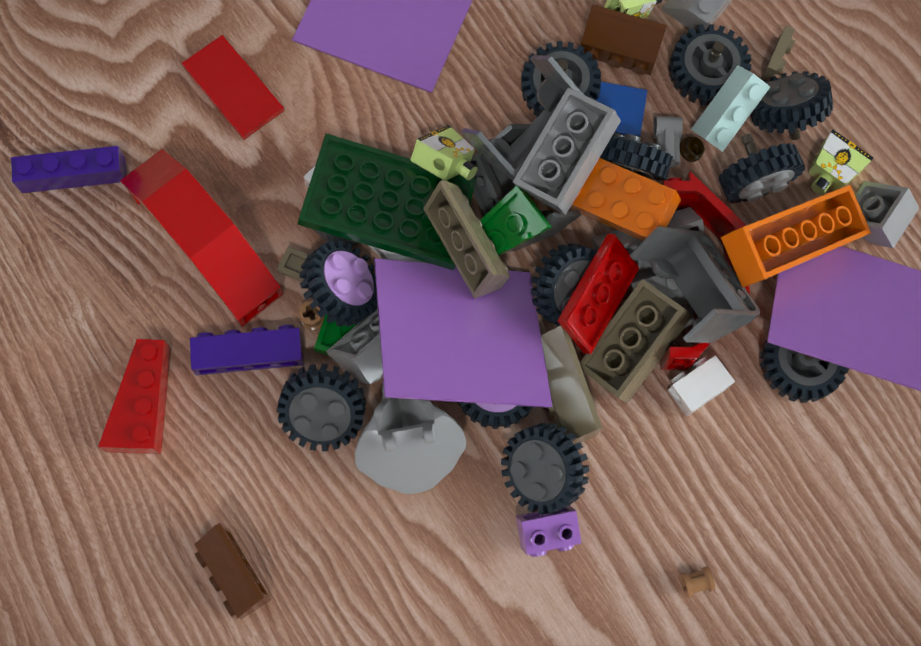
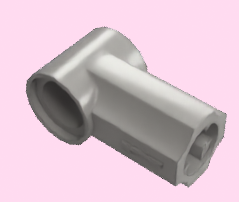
M655 116L653 138L656 139V144L661 146L660 150L673 156L670 168L678 166L680 163V139L683 129L682 117Z

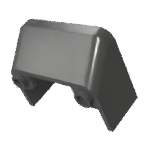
M533 55L530 58L532 63L546 78L537 90V99L543 106L544 111L511 146L501 138L495 137L488 140L478 130L464 128L461 131L488 163L511 180L515 179L567 88L583 94L552 56Z
M510 124L496 138L505 140L511 146L528 129L530 124ZM477 152L471 160V163L477 167V172L473 177L476 178L473 194L485 216L517 185ZM552 210L542 211L541 213L551 224L552 228L508 252L517 251L554 236L580 217V211H568L566 215L561 212L555 213Z
M658 226L630 255L632 260L649 261L652 265V271L658 277L673 279L699 317L693 322V329L683 337L685 342L712 343L752 322L760 314L757 304L745 287L742 288L738 277L714 242L702 232Z

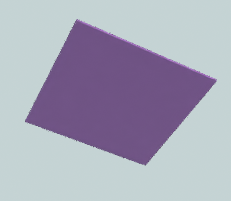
M311 0L292 41L432 93L472 0Z
M840 246L780 272L777 275L767 342L921 391V271Z
M375 258L385 397L552 407L536 306L532 302L534 295H531V288L533 287L530 272L508 270L510 278L501 289L474 299L457 267L451 270L430 263Z

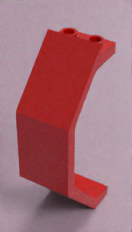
M161 149L120 180L138 205L142 203L191 260L241 327L245 326L284 295L279 283L235 224L192 174L166 151Z
M689 171L685 181H682L681 178L663 180L662 185L676 190L681 198L677 209L691 207L703 219V225L722 243L724 258L736 274L721 237L746 226V224L691 171ZM746 286L745 289L750 294L749 286ZM698 343L693 347H669L660 359V370H688L710 343Z

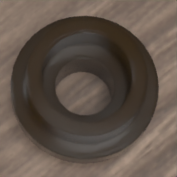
M686 137L680 143L681 156L688 162L698 161L704 153L703 142L697 137Z

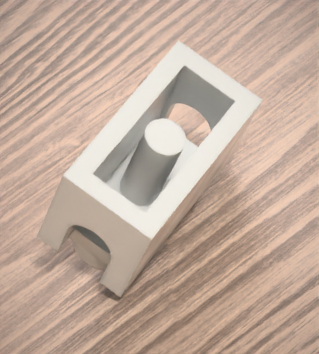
M716 355L709 360L703 357L692 366L695 370L687 375L683 371L671 380L673 385L667 391L686 417L725 391L735 382Z

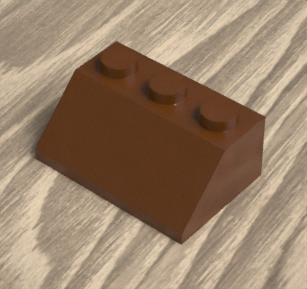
M592 4L580 46L584 47V54L588 51L592 54V61L596 59L597 61L608 63V65L614 68L622 67L632 70L639 75H651L667 25Z
M218 523L194 544L198 550L195 553L198 562L203 568L206 566L209 568L212 574L209 580L217 592L222 590L227 599L223 604L232 617L236 615L237 618L243 619L271 601L227 527Z

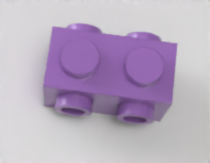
M570 505L554 513L546 512L539 514L536 511L516 516L520 546L526 555L539 557L545 555L548 550L567 551L573 549V545L581 544L577 512Z

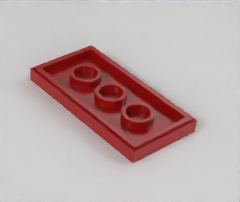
M223 35L181 63L185 71L243 140L284 112V107Z
M607 234L557 320L585 354H592L639 270L638 265L631 259L630 254L615 234Z

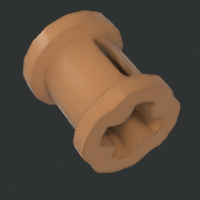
M313 301L305 302L301 305L298 312L301 323L305 329L317 331L322 326L324 316L321 318L317 315L320 310L318 306L314 309L310 307L309 304ZM313 312L316 319L310 320L308 314Z
M708 566L702 567V571L691 574L680 573L681 586L687 598L692 597L693 593L700 591H715L714 578Z

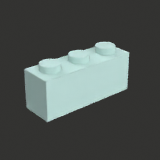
M737 65L691 130L723 152L769 90L770 86L752 72Z

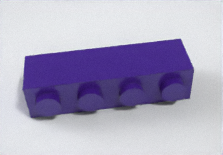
M118 146L11 157L12 182L21 193L121 183L120 180L126 176L125 157Z
M294 325L279 326L278 330L258 327L252 329V332L241 333L239 330H228L224 332V335H214L209 332L199 333L197 337L190 338L191 370L198 376L303 366L302 333L300 328H295Z

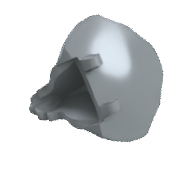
M383 383L382 401L376 407L372 419L359 437L355 449V464L359 471L370 477L380 486L404 494H415L430 490L453 470L464 452L466 438L463 430L451 416L434 406L430 400L385 397Z

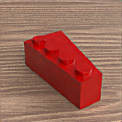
M136 339L98 448L104 452L161 454L171 347L165 340Z

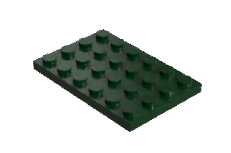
M325 133L297 225L454 270L456 267L423 209L438 183L443 181V179L415 164L410 158ZM459 174L446 180L460 188L463 195L467 197L470 206L476 178L467 180Z

